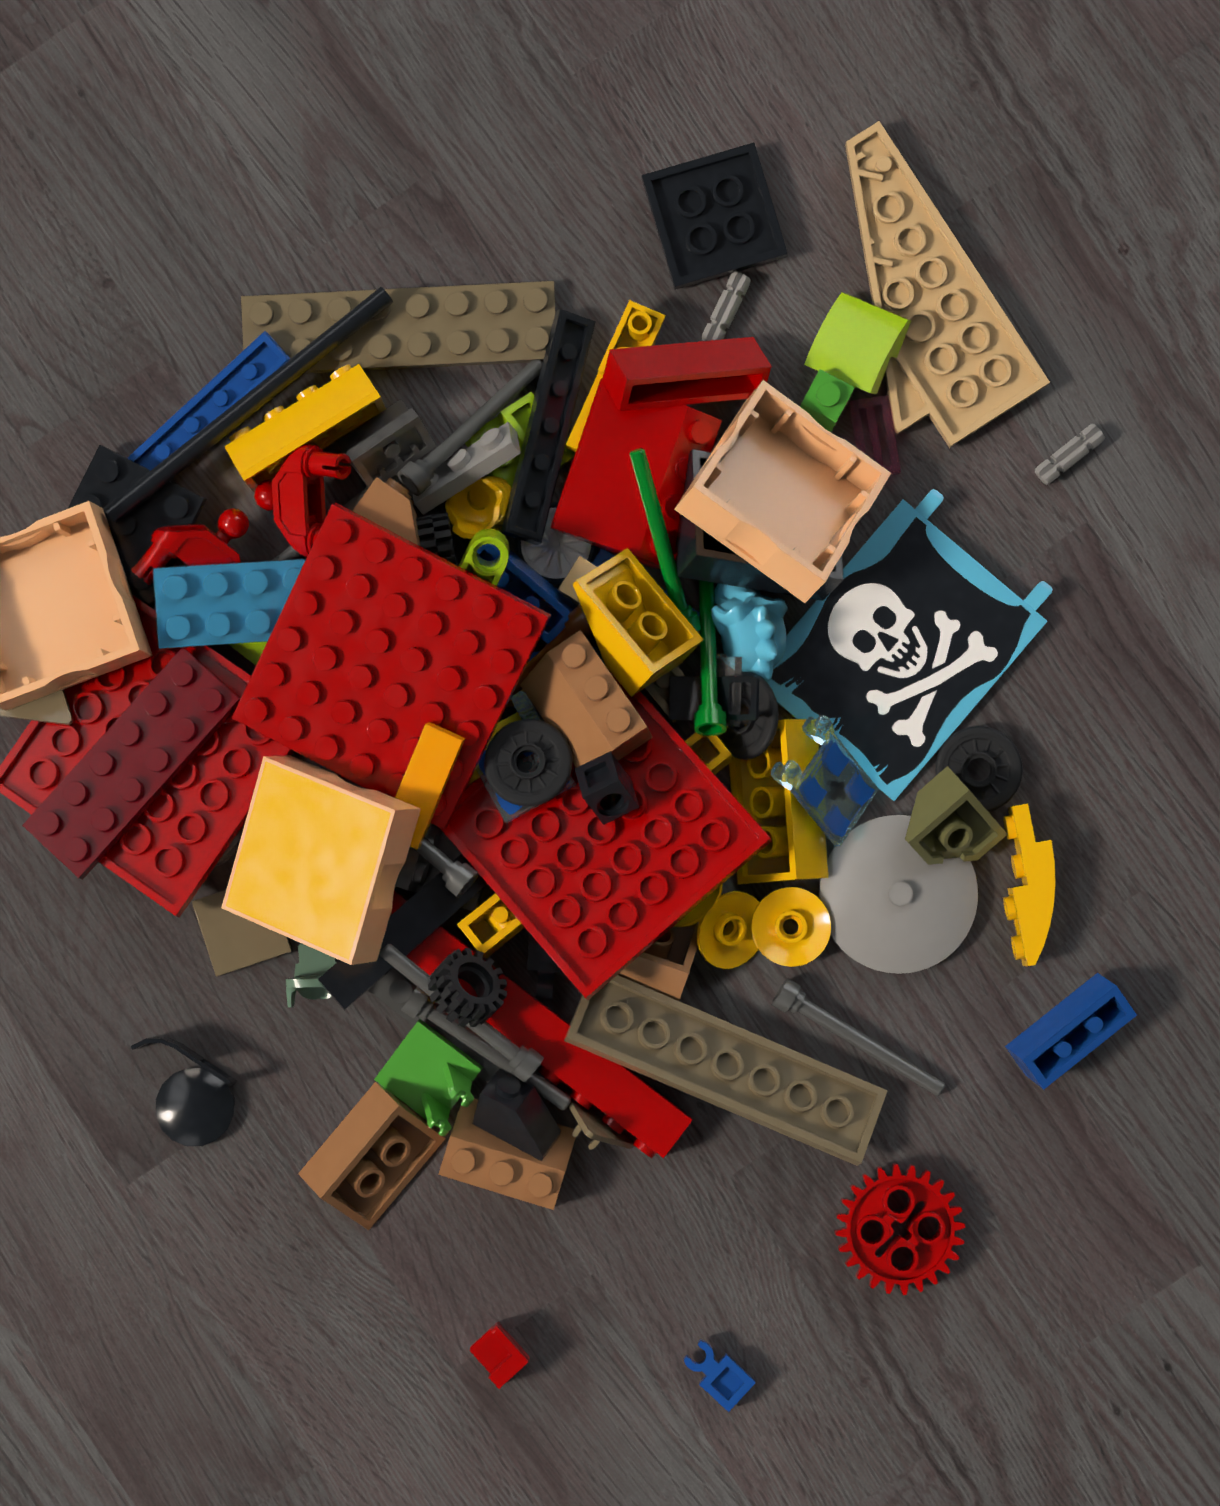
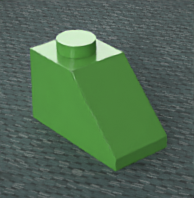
M820 369L800 407L807 411L822 427L832 433L855 387Z

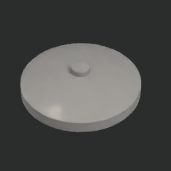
M907 815L878 817L848 832L835 845L827 858L829 878H820L819 899L823 902L831 920L830 936L834 942L856 962L885 973L902 974L917 972L930 968L946 959L960 946L973 924L978 905V884L971 861L963 862L959 857L943 859V864L928 865L905 840L911 816Z

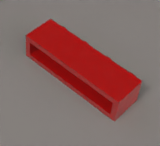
M754 337L619 348L609 350L602 382L618 410L626 411L748 399L763 380L765 382L768 381L772 366Z

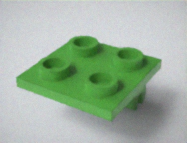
M419 1019L374 1080L425 1118L429 1128L433 1126L439 1127L440 1131L438 1134L446 1136L452 1128L448 1122L450 1110L460 1097L463 1100L461 1102L462 1106L468 1107L474 1100L470 1092L472 1081L483 1067Z

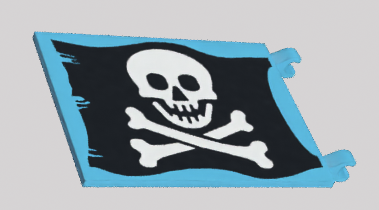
M932 489L916 509L902 499L844 567L843 581L823 601L816 600L786 635L784 656L773 667L771 680L766 681L773 690L779 705L796 719H817L818 738L825 744L830 740L831 746L836 741L842 753L850 759L848 763L856 770L858 768L865 778L893 801L897 799L1047 623V620L1036 610L1053 590L1045 581H1041L1022 600L927 519L944 499L943 495L935 489Z

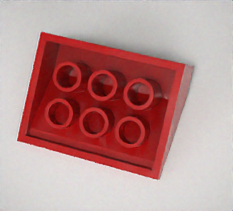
M600 379L550 528L614 554H619L628 548L642 565L653 569H661L629 454L631 451L640 448L646 452L675 559L677 555L676 540L680 513L674 509L683 497L689 453L692 449L711 452L722 420L686 405L619 411L602 379Z

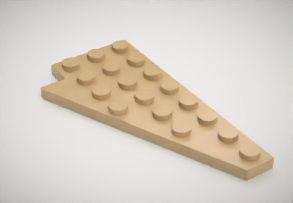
M880 121L846 141L845 147L872 304L911 320L898 357L890 358L885 371L893 427L898 435L926 416H929L950 448L1048 386L1050 381Z

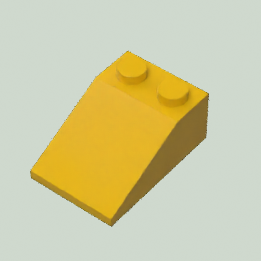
M628 548L573 583L606 667L631 697L680 665L704 640Z

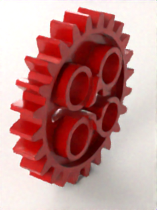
M893 1163L891 1175H886L885 1171L878 1166L877 1179L872 1180L867 1174H862L865 1186L861 1189L851 1184L850 1188L856 1195L854 1199L841 1198L840 1200L849 1209L847 1213H836L835 1216L840 1221L845 1222V1227L834 1230L835 1235L846 1237L847 1240L838 1246L839 1252L851 1251L852 1254L844 1263L847 1267L856 1264L860 1265L855 1275L859 1280L869 1273L871 1275L869 1286L872 1289L880 1281H884L886 1294L891 1293L894 1284H899L901 1293L907 1295L910 1283H914L919 1292H922L923 1279L928 1278L933 1284H938L934 1272L939 1269L949 1274L950 1270L944 1263L946 1259L959 1260L960 1258L951 1249L953 1245H963L965 1242L960 1237L955 1236V1231L965 1228V1223L955 1221L953 1218L963 1211L962 1207L948 1205L955 1196L954 1192L940 1193L944 1185V1181L941 1178L929 1184L931 1172L927 1169L918 1178L916 1177L915 1166L912 1164L908 1166L905 1174H901L898 1164ZM895 1190H904L909 1198L907 1206L900 1211L891 1210L887 1203L890 1193ZM919 1201H923L924 1207L905 1226L909 1231L907 1236L896 1235L885 1252L879 1257L876 1256V1250L894 1233L891 1227L892 1222L896 1220L899 1223H903ZM928 1216L934 1217L938 1221L936 1234L928 1238L920 1236L918 1233L920 1220ZM870 1220H877L882 1225V1233L874 1241H867L861 1235L863 1224ZM899 1247H907L912 1252L911 1262L906 1267H895L891 1261L892 1253Z

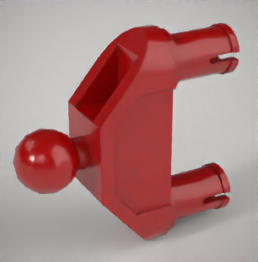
M305 444L296 449L283 463L274 479L264 480L255 488L254 492L256 504L261 509L273 511L274 521L288 543L295 551L305 557L308 556L326 518L324 476L344 480L351 472V466L339 465V462L351 463V459L347 454L323 452L320 447L312 444Z
M231 508L225 510L218 519L219 530L216 533L204 524L159 527L151 535L153 544L138 563L132 567L131 571L140 579L143 578L144 582L152 585L153 568L165 567L171 558L176 559L178 557L188 566L241 563L238 552L229 544V541L241 538L246 534L249 528L248 516L240 509Z

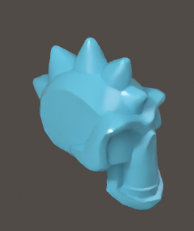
M718 583L714 590L715 603L718 605L712 608L711 616L721 635V643L726 660L734 669L741 673H754L764 680L770 681L773 667L783 658L786 647V629L783 616L788 607L785 601L781 598L773 599L762 595L759 590Z

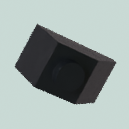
M499 1068L480 1093L472 1124L542 1161L560 1137L561 1130L535 1087L522 1082L519 1078Z

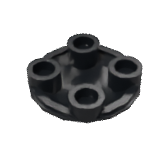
M186 1068L172 1074L162 1084L156 1097L155 1115L161 1130L172 1141L184 1146H204L216 1141L228 1129L234 1115L235 1098L226 1083L204 1068Z

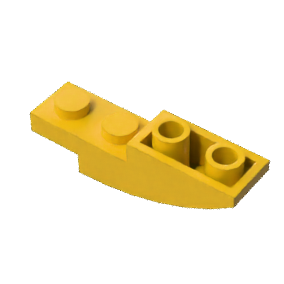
M629 300L598 368L596 379L568 438L566 449L573 452L577 450L600 379L603 378L609 350L655 345L666 315Z
M1027 803L1009 807V816L1003 817L1004 828L1008 834L1006 835L1007 839H1014L1017 853L1016 855H1011L1013 873L1016 879L1022 878L1023 886L1007 888L1009 896L1003 897V904L1007 920H1014L1017 935L1011 936L1015 960L1021 959L1023 966L1036 965L1042 952L1051 924L1055 897V860L1052 840L1035 841L1029 805Z

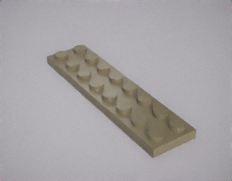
M554 281L385 289L392 298L393 303L304 374L335 372L348 364L352 368L360 364L364 371L530 363L532 360H541L543 362L556 312ZM376 290L241 296L243 350L266 331L287 355L292 358Z
M619 975L614 977L589 1000L582 995L564 1039L565 1042L856 1166L860 1165L863 1161L888 1091Z

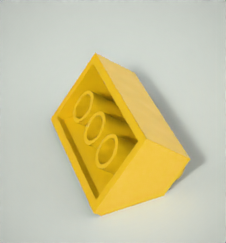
M350 364L339 368L330 375L331 381L320 388L316 385L308 387L296 396L298 400L296 403L286 409L283 406L272 409L263 416L265 422L252 430L249 426L244 427L229 437L231 443L224 447L241 477L253 492L264 480H273L286 459L299 447L305 444L317 445L323 450L386 410L381 396L360 364L353 368Z
M817 719L778 720L775 737L763 754L748 760L732 756L733 761L729 763L731 794L772 840L737 871L738 884L829 878L825 828L820 821L824 813L823 800L817 808L813 805L810 808L801 800L797 792L798 784L805 779L808 773L809 779L811 780L815 775L817 782L822 787L821 769H819L820 762L818 760L820 755Z

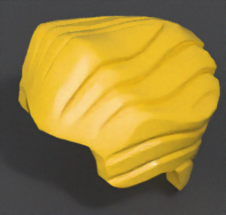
M484 476L447 499L445 508L451 523L454 525L453 532L464 539H472L477 532L483 529L491 528L501 531L512 489L507 481L500 477Z

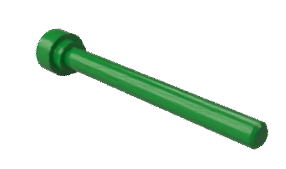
M642 448L635 449L629 455L668 597L698 632L702 628L699 616L696 611L692 610V606L686 603L646 452Z
M698 580L699 620L702 627L700 629V636L704 640L700 643L702 704L698 706V711L694 714V729L699 735L716 736L726 732L727 723L726 713L722 710V706L718 704L716 627L711 616V610L715 606L714 583Z

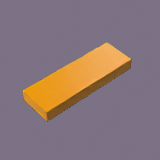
M427 722L424 726L395 796L396 799L421 808L410 845L414 849L420 848L465 741L464 737L431 722Z

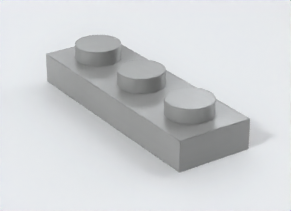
M507 422L499 428L488 430L480 440L466 449L457 450L433 472L434 477L430 480L431 486L420 496L413 494L414 505L424 515L519 455L521 452L516 430Z

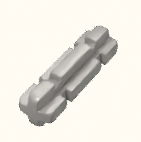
M735 271L731 273L726 284L727 290H723L710 317L712 322L711 324L707 323L702 334L703 341L725 338V329H729L742 302L741 295H745L750 286L751 280L749 277Z
M1090 424L1079 433L1080 437L1075 436L1050 456L1051 460L1046 459L1035 468V473L1040 481L1045 485H1049L1060 476L1059 472L1064 473L1089 453L1088 449L1093 450L1105 439L1102 431L1095 424Z

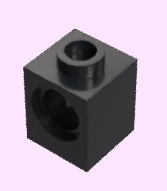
M611 751L575 768L582 797L603 825L639 808L632 780Z

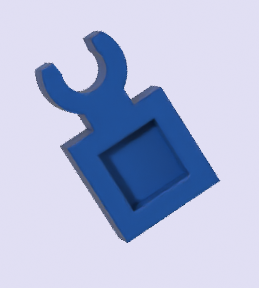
M700 1339L698 1346L706 1353L704 1360L695 1362L686 1354L683 1358L684 1362L692 1371L705 1374L699 1385L729 1412L752 1388L756 1381L728 1354H725L717 1361L714 1358L713 1349L710 1344Z

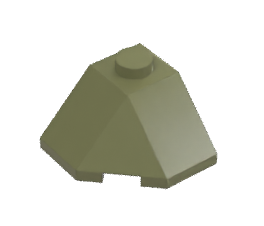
M947 766L917 792L905 840L928 865L943 864V859L960 857L963 862L979 860L1008 834Z

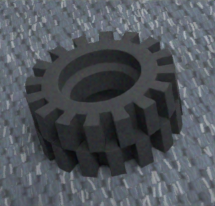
M444 512L416 518L420 546L458 566L448 513Z
M465 948L462 952L460 949H457L452 954H449L431 974L429 979L432 981L428 984V990L434 991L430 995L432 1003L437 1001L440 1003L436 1010L440 1014L444 1010L447 1011L449 1014L446 1019L451 1023L458 1018V1026L465 1027L469 1023L470 1028L476 1027L479 1023L482 1025L501 1007L504 1003L503 1000L507 997V991L503 990L507 986L506 979H499L503 974L501 968L499 967L494 970L491 965L495 961L489 957L484 961L482 959L484 953L477 950L472 955L471 948ZM458 978L468 982L476 991L477 997L467 993L460 985Z

